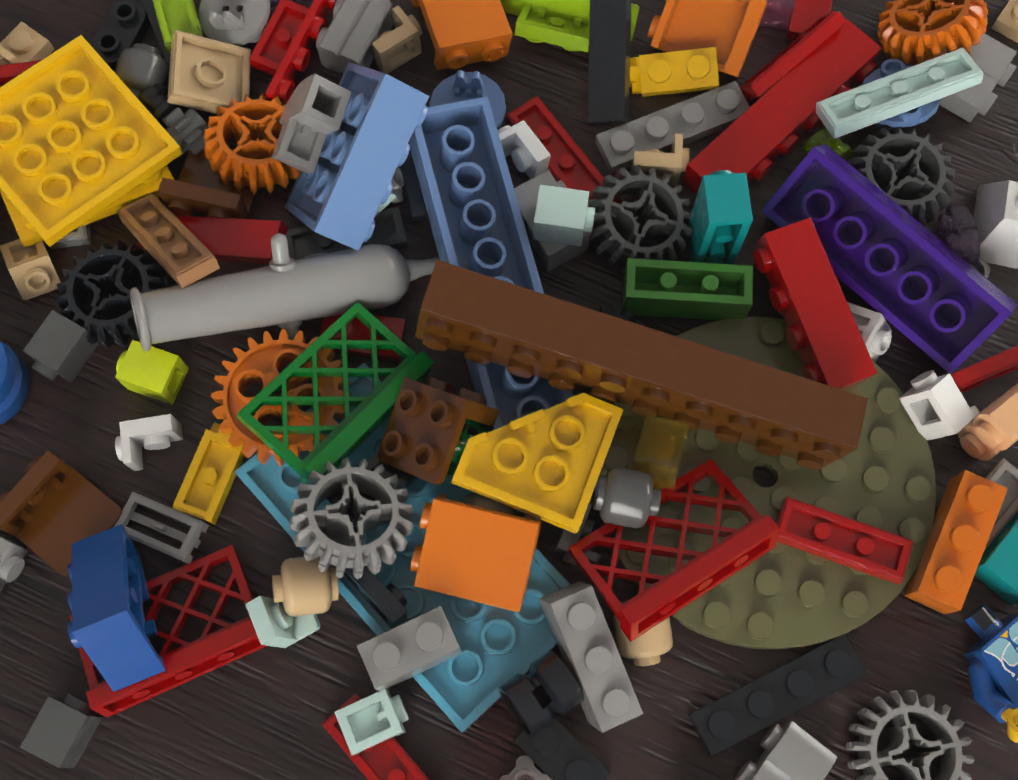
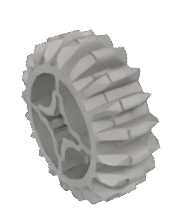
M346 457L342 460L341 469H336L328 461L325 475L313 470L311 475H309L308 481L310 484L301 483L297 488L299 499H294L291 503V512L295 516L290 518V529L298 531L294 536L296 547L307 546L304 551L306 561L320 557L318 569L321 573L326 571L330 564L336 566V577L342 578L346 568H353V575L358 580L363 575L364 566H367L376 575L380 572L381 561L391 565L396 560L395 551L402 552L405 550L407 540L404 536L410 535L413 528L412 522L408 521L412 517L413 507L412 505L404 504L408 498L407 489H396L398 484L397 475L386 479L383 478L384 467L382 464L377 466L374 471L367 470L368 462L365 458L359 462L358 467H351V462ZM342 492V498L339 502L326 505L325 510L316 511L326 498L335 493ZM359 492L371 496L376 501H371L363 498ZM348 503L350 504L351 514H354V518L357 520L355 532L353 522H350L349 516L345 515L347 514ZM388 524L387 530L378 539L369 544L362 545L363 534L367 531L377 530L378 525ZM333 534L341 537L345 545L332 541L326 535Z
M896 690L889 691L886 695V701L879 696L870 700L873 711L867 708L859 709L857 714L865 725L850 724L849 731L859 736V741L847 742L845 747L849 751H858L859 759L850 760L848 767L849 769L863 770V774L856 780H889L881 769V766L886 765L895 766L900 771L903 780H930V763L939 755H941L940 766L933 780H972L971 776L962 770V764H973L975 759L970 755H963L962 746L970 745L973 740L970 737H958L956 732L962 728L964 722L961 719L947 721L951 707L944 704L935 708V697L930 694L923 695L919 700L915 690H906L903 697ZM908 715L925 723L937 740L928 741L921 737L916 729V725L910 724ZM891 720L892 727L889 728V744L885 749L877 751L879 735L883 727ZM909 746L926 748L925 751L916 752V755L911 756L909 760L892 758L893 755L903 753Z

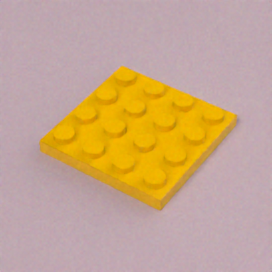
M82 35L0 87V190L49 247L182 154L181 148Z

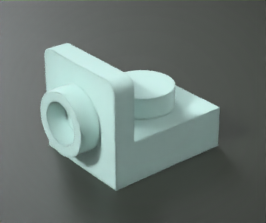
M258 596L245 604L261 645L286 648L316 632L321 627L316 614L289 616L284 610L283 602L274 603L273 598Z
M383 689L335 711L351 755H356L394 736L405 733L406 731L402 723L409 720L400 695L391 697L387 689Z

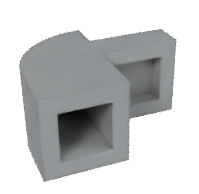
M317 74L305 78L292 93L282 113L279 123L283 124L272 158L307 174L314 172L326 135L340 128L351 91Z

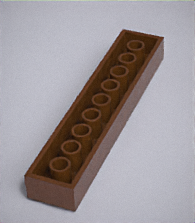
M436 260L420 308L415 338L421 339L422 343L431 349L446 351L448 348L465 353L464 356L472 362L479 364L497 363L506 366V370L513 375L529 378L532 375L549 380V385L564 391H572L574 388L590 393V396L610 404L619 402L632 406L631 410L642 416L656 417L660 415L672 419L673 424L682 429L698 430L701 428L715 433L714 437L723 442L739 443L742 441L756 446L755 450L764 455L781 456L782 454L795 458L798 465L809 469H822L858 449L868 398L440 260Z

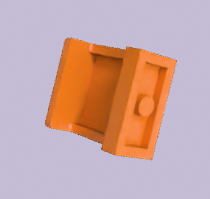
M411 0L413 8H421L435 48L434 64L437 70L446 68L459 69L466 64L481 61L494 62L508 55L513 33L500 0Z
M665 0L666 4L662 15L655 14L647 37L652 38L650 46L664 52L716 47L718 71L739 78L768 4L767 0Z
M442 493L433 498L432 503L426 502L420 520V528L426 529L423 546L416 545L410 566V571L417 572L414 586L520 612L526 594L542 520L528 514L520 517L448 499L449 495Z

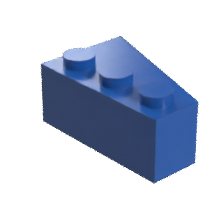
M117 525L72 543V563L67 565L68 574L72 581V591L67 593L68 603L72 610V621L68 622L67 630L73 645L77 649L82 647L113 692L166 671L163 658L157 654L149 637L158 633L155 621L152 619L146 622L143 611V601L150 599L141 556L123 525Z

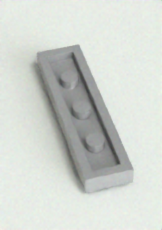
M733 81L597 134L595 144L610 174H613L618 169L623 167L626 169L632 166L634 151L659 149L667 153L671 151L675 133L683 134V146L727 129L750 106L737 82Z

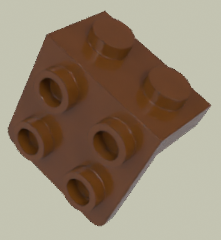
M204 149L197 155H194L189 150L178 181L162 178L158 189V194L165 206L176 216L235 219L250 218L258 193L257 190L254 195L250 190V186H245L238 192L234 186V181L224 184L220 174H214V171L211 169Z
M404 377L378 451V459L385 464L427 482L441 484L446 478L466 418L494 427L499 410L483 405L485 396L460 387L458 396L452 394L454 385L429 377L426 385Z
M47 450L42 456L35 458L28 464L24 471V476L11 490H7L0 495V530L16 536L59 574L69 576L67 565L72 563V543L114 527L123 509L68 463Z

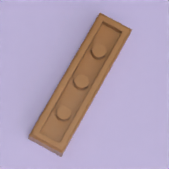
M153 193L117 211L122 223L181 288L220 269L215 256Z

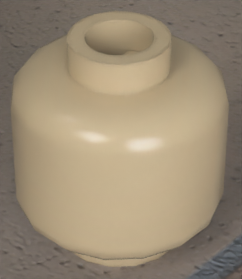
M304 557L285 559L281 565V575L272 576L274 603L283 602L285 612L292 617L326 613L331 606V602L337 601L339 596L335 565H330L326 571L321 573L318 569L320 557L311 561H306Z
M615 614L613 615L612 623L618 652L625 658L633 659L635 666L658 664L661 662L660 655L671 650L673 637L670 617L630 642L620 628V621Z

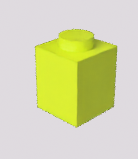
M132 340L128 350L124 351L117 361V374L115 378L130 391L173 405L189 368L178 355L152 346L148 352H145L140 342Z

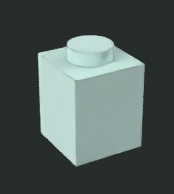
M540 185L534 217L533 240L582 246L584 232L592 233L595 208L588 207L589 191Z

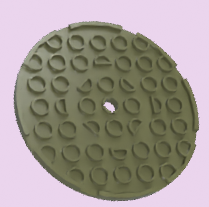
M753 316L746 317L745 319L729 318L692 328L676 336L803 377L802 367L804 365L798 350H793L788 343L786 337L787 324L784 319ZM874 361L873 364L878 374L863 382L841 389L868 398L858 449L822 469L805 468L796 463L797 459L786 455H764L757 452L754 445L742 441L739 443L723 442L715 438V433L701 428L698 430L682 429L674 425L672 419L660 415L646 417L631 410L632 406L619 402L612 404L624 410L600 475L606 476L612 467L643 471L652 476L653 489L661 490L711 458L762 517L768 514L775 523L782 501L787 496L913 540L904 579L900 584L886 581L776 542L775 548L671 615L679 620L680 624L708 638L734 646L765 650L798 648L820 644L852 631L884 610L900 594L917 569L933 526L936 505L935 470L928 441L918 432L899 399L904 395L903 392ZM767 466V469L773 473L774 480H776L774 485L768 488L759 486L753 478L755 468ZM709 475L694 484L693 494L719 498L720 488ZM688 488L682 491V493H688ZM724 493L723 499H729ZM667 501L660 505L657 517L683 520L686 503ZM691 504L688 521L715 525L717 508ZM725 509L721 511L719 525L721 527L739 529L749 523L741 512ZM601 519L602 526L607 524L606 522H603V520ZM644 525L637 529L625 527L622 540L647 543L650 526ZM655 527L653 545L679 549L681 531ZM686 532L684 550L704 552L712 547L713 536ZM718 537L717 543L725 537ZM619 550L618 562L623 569L642 572L645 553ZM651 555L648 573L667 576L675 571L677 559ZM682 560L681 566L684 565L685 563L689 562V561H688V560ZM632 581L639 589L640 582ZM646 583L645 589L653 584Z

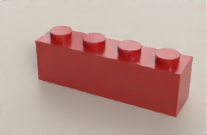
M811 217L763 234L754 245V261L758 270L762 274H766L771 286L769 291L771 302L776 311L782 312L787 324L786 337L788 343L793 350H798L803 362V377L838 389H844L878 374Z

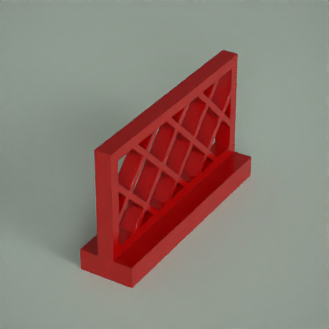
M711 458L661 489L660 505L667 501L686 503L683 520L649 515L645 525L650 526L647 543L622 540L625 526L607 523L568 547L570 556L618 618L620 628L630 642L775 548L779 526L768 514L762 517ZM709 475L720 488L719 498L693 494L694 484ZM688 488V493H682V491ZM724 493L729 499H723ZM691 504L717 508L715 525L689 522ZM725 509L741 512L749 523L739 529L719 526L721 511ZM655 527L680 530L679 549L653 545ZM686 532L712 535V547L704 552L684 550ZM718 537H725L717 543ZM595 546L614 548L610 567L591 564L584 553ZM619 550L645 553L642 572L616 568ZM657 555L676 558L675 571L667 576L648 573L650 556ZM682 560H688V561H689V562H687V563H685L684 565L681 566ZM601 576L608 577L607 584ZM614 578L640 582L638 595L622 604L612 592ZM646 583L653 584L645 589Z
M233 544L193 561L190 565H184L146 582L150 597L148 600L153 601L145 618L146 622L152 619L155 621L162 606L180 612L169 635L158 630V634L154 635L166 640L159 654L164 660L166 671L113 692L106 680L101 681L98 669L82 647L78 648L90 688L86 695L91 710L108 718L266 647V645L260 644L249 613V617L233 624L220 620L230 598L244 602V604L254 599L237 549ZM229 560L233 572L225 588L207 582L213 567ZM183 580L194 584L184 606L166 600L174 584ZM236 585H238L241 594L234 592ZM203 588L221 594L211 616L193 610ZM189 616L208 622L199 639L190 643L179 639ZM216 626L222 628L214 632ZM175 644L181 646L173 650Z

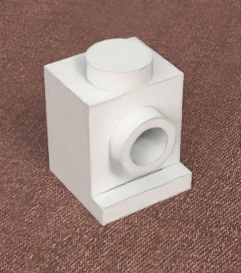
M934 370L927 371L914 378L910 382L913 387L899 398L918 432L927 441L957 434L979 414L976 406H968L950 373L938 377Z

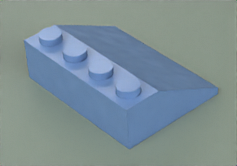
M348 62L339 86L351 91V95L340 128L326 135L315 171L309 174L301 171L284 208L314 232L359 251L362 243L367 242L374 231V217L380 204L383 205L391 194V180L397 166L400 167L407 159L410 150L408 142L415 128L420 127L426 117V103L429 96L386 73Z

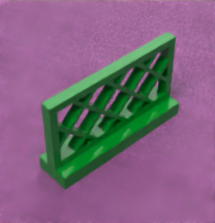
M356 302L237 413V419L301 476L300 481L302 483L310 484L308 481L309 475H311L313 470L325 475L328 461L337 469L342 464V460L346 457L348 458L392 414L404 377L423 383L435 362L423 351L417 355L359 302ZM355 318H358L369 328L370 340H346V326ZM340 333V340H333ZM322 349H341V368H317V354ZM347 349H370L371 368H348ZM377 350H394L404 361L397 368H378ZM311 360V368H303ZM292 377H311L312 396H287V382ZM317 377H342L343 396H318ZM348 377H372L373 391L368 396H349ZM378 377H387L379 384ZM281 389V396H273ZM263 405H281L282 426H263L252 415ZM287 405H312L313 426H288ZM318 405H343L344 420L339 425L319 426ZM349 405H358V406L350 413ZM313 434L314 450L301 460L288 448V435ZM320 434H329L320 443ZM274 435H282V442Z

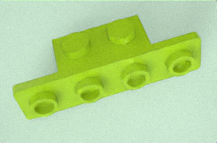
M500 0L505 13L519 16L516 21L514 35L524 37L534 43L545 42L562 46L565 50L571 52L583 51L588 53L590 0ZM631 3L630 42L634 36L640 8L639 5Z

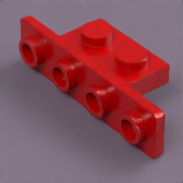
M280 0L249 58L251 67L274 76L265 93L267 101H272L278 96L282 103L287 104L294 92V80L299 71L304 72L311 57L310 49L317 39L320 30L327 26L326 19L330 11L334 10L337 0H314L310 8L290 0Z

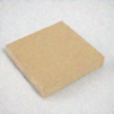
M174 30L171 40L167 103L216 114L218 106L229 108L231 98L237 102H243L245 95L249 96L250 90L249 58L251 56V49Z

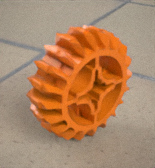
M984 0L889 1L885 3V11L879 14L878 37L882 44V49L886 53L887 58L899 59L907 65H917L962 47L970 54L971 46L980 44L982 34L986 33V26L988 24L987 3Z
M263 93L259 99L251 100L246 94L243 102H237L231 98L229 108L218 106L217 116L209 117L208 129H205L204 133L205 156L210 162L214 174H220L224 184L234 181V186L238 192L245 186H250V190L254 195L258 187H266L267 191L271 194L274 189L273 185L278 184L286 189L289 183L288 178L296 180L301 174V170L272 158L283 126L279 121L286 106H282L278 96L272 101H267ZM235 139L238 141L237 147L232 151L228 145Z

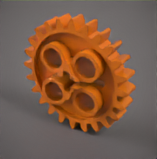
M281 329L278 340H273L269 332L264 331L262 344L258 345L254 339L249 337L247 340L250 350L245 353L235 347L233 351L238 360L235 363L222 361V365L228 371V375L215 376L214 380L223 390L211 393V397L215 402L223 405L216 407L212 410V413L217 419H225L218 426L219 430L223 435L232 433L228 442L233 448L243 444L241 452L246 458H250L258 450V460L261 464L265 465L272 454L279 467H283L285 461L237 419V413L254 398L244 396L245 390L250 384L262 383L264 389L282 372L287 364L292 363L318 337L313 338L306 344V337L303 331H299L294 340H290L286 329ZM323 349L317 354V368H341V360L332 361L335 356L333 349ZM311 360L303 368H311ZM292 377L287 382V396H312V384H307L311 377ZM317 377L318 396H343L341 390L342 377ZM281 389L278 390L273 396H277V394L281 392ZM263 405L253 417L264 426L271 418H282L281 405ZM287 405L288 426H313V411H302V405ZM319 406V426L339 425L336 419H344L343 406ZM313 434L288 435V448L302 459V451L307 450L310 454L314 450ZM320 434V443L327 437V434ZM274 435L282 442V435Z

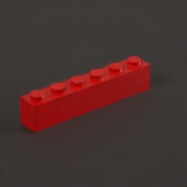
M846 19L847 22L791 69L687 164L682 183L697 196L703 175H709L715 171L728 170L732 173H746L748 183L753 178L757 181L761 180L774 165L772 161L779 154L785 157L796 147L800 141L799 135L806 129L812 132L820 125L822 121L816 114V102L851 90V87L856 82L863 84L865 78L877 69L878 66L874 62L882 47Z

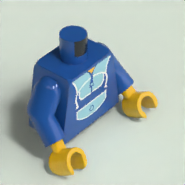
M982 604L964 618V621L980 638L965 653V658L969 663L967 671L973 698L998 722H1006L1009 739L1014 743H1018V727L1016 726L1018 725V613L1008 615L1000 621L986 604Z

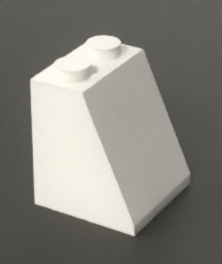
M1007 180L982 184L977 188L968 255L980 257L987 263L1018 269V182Z

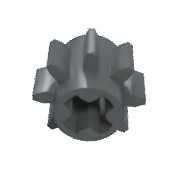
M177 107L161 120L167 126L165 130L180 146L182 154L190 150L194 155H197L206 146L204 133L205 129H208V125L194 109L189 108L183 113Z

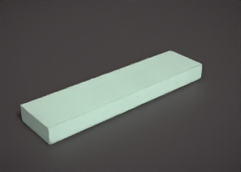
M962 47L816 102V114L833 139L981 84L984 73Z

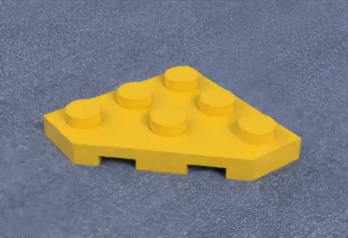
M581 393L545 410L541 409L513 420L508 425L468 439L451 483L576 534L581 526L624 409L588 394Z

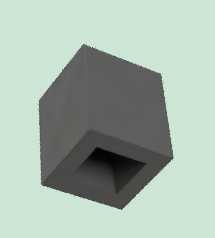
M52 310L26 345L23 352L35 361L32 368L52 381L58 375L72 383L99 343L90 345L87 342L86 335L88 331L85 328Z
M68 693L66 698L48 696L19 748L58 768H75L102 717L90 712L87 700L72 693Z

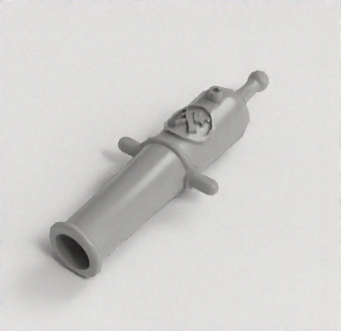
M277 233L271 238L273 259L269 262V266L195 281L184 288L175 285L140 293L137 288L133 287L130 290V298L141 347L145 352L151 349V344L278 325L280 328L286 329L290 340H294L299 332V326L302 324V321L343 315L356 302H359L368 311L386 308L399 302L407 292L409 282L426 275H431L436 260L440 259L439 257L423 260L405 259L398 250L388 245L368 244L361 246L359 251L349 248L330 253H316L294 260L289 256L286 236Z

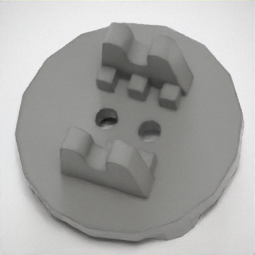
M201 0L198 10L201 28L209 39L237 46L256 43L264 32V27L268 21L270 0Z

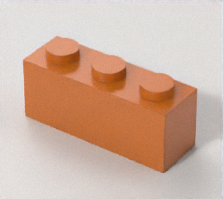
M967 470L949 480L934 517L933 526L917 569L909 580L903 596L943 614L961 611L1008 488Z

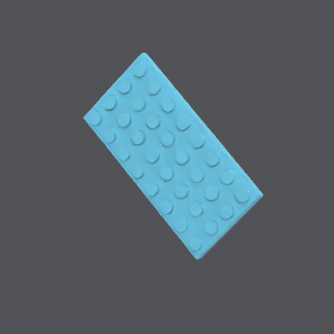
M363 363L358 368H368V366ZM349 377L351 383L349 385V392L351 396H368L373 391L372 377ZM349 405L350 413H351L358 405ZM311 407L306 412H312L313 408ZM391 415L348 457L351 467H358L362 459L365 458L366 461H369L378 453ZM342 418L336 419L339 424L344 420ZM307 450L301 452V460L309 455ZM256 453L237 469L235 473L294 540V536L298 531L290 529V518L295 516L291 512V503L294 499H299L297 488L302 483L300 481L301 476L286 462L283 467H279L272 454L265 465L261 464ZM447 474L444 482L441 484H433L418 478L407 488L408 498L404 504H409L413 507L412 517L408 519L413 524L412 532L410 535L404 536L407 540L405 550L402 552L395 551V562L389 565L381 561L380 572L375 576L385 587L389 583L395 585L406 598L408 603L404 608L407 610V620L404 623L439 606L442 607L462 653L413 676V678L460 732L463 733L501 698L498 690L501 685L518 673L525 675L532 663L557 645L539 598L570 584L536 548L520 612L415 587L414 583L417 572L410 571V566L416 545L423 546L426 529L420 528V520L425 503H432L433 498L439 493L449 495L448 499L461 502L463 496L474 493L452 484L453 476ZM325 499L316 511L325 510L326 505L331 504ZM388 524L378 525L377 530L367 531L363 534L362 545L369 544L378 539L387 530ZM307 546L300 547V548H301L303 551H305V549H306ZM344 576L338 578L339 593L377 636L391 630Z

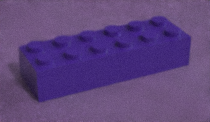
M826 144L814 146L761 210L780 228L811 217L835 275L877 312L881 313L885 319L950 373V375L1012 314L1018 305Z

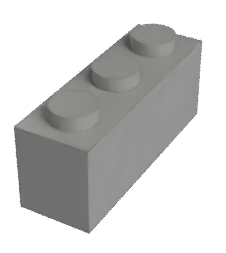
M578 581L539 598L564 664L570 670L583 692L584 700L581 702V706L588 723L601 733H604L642 715L643 711L592 585Z

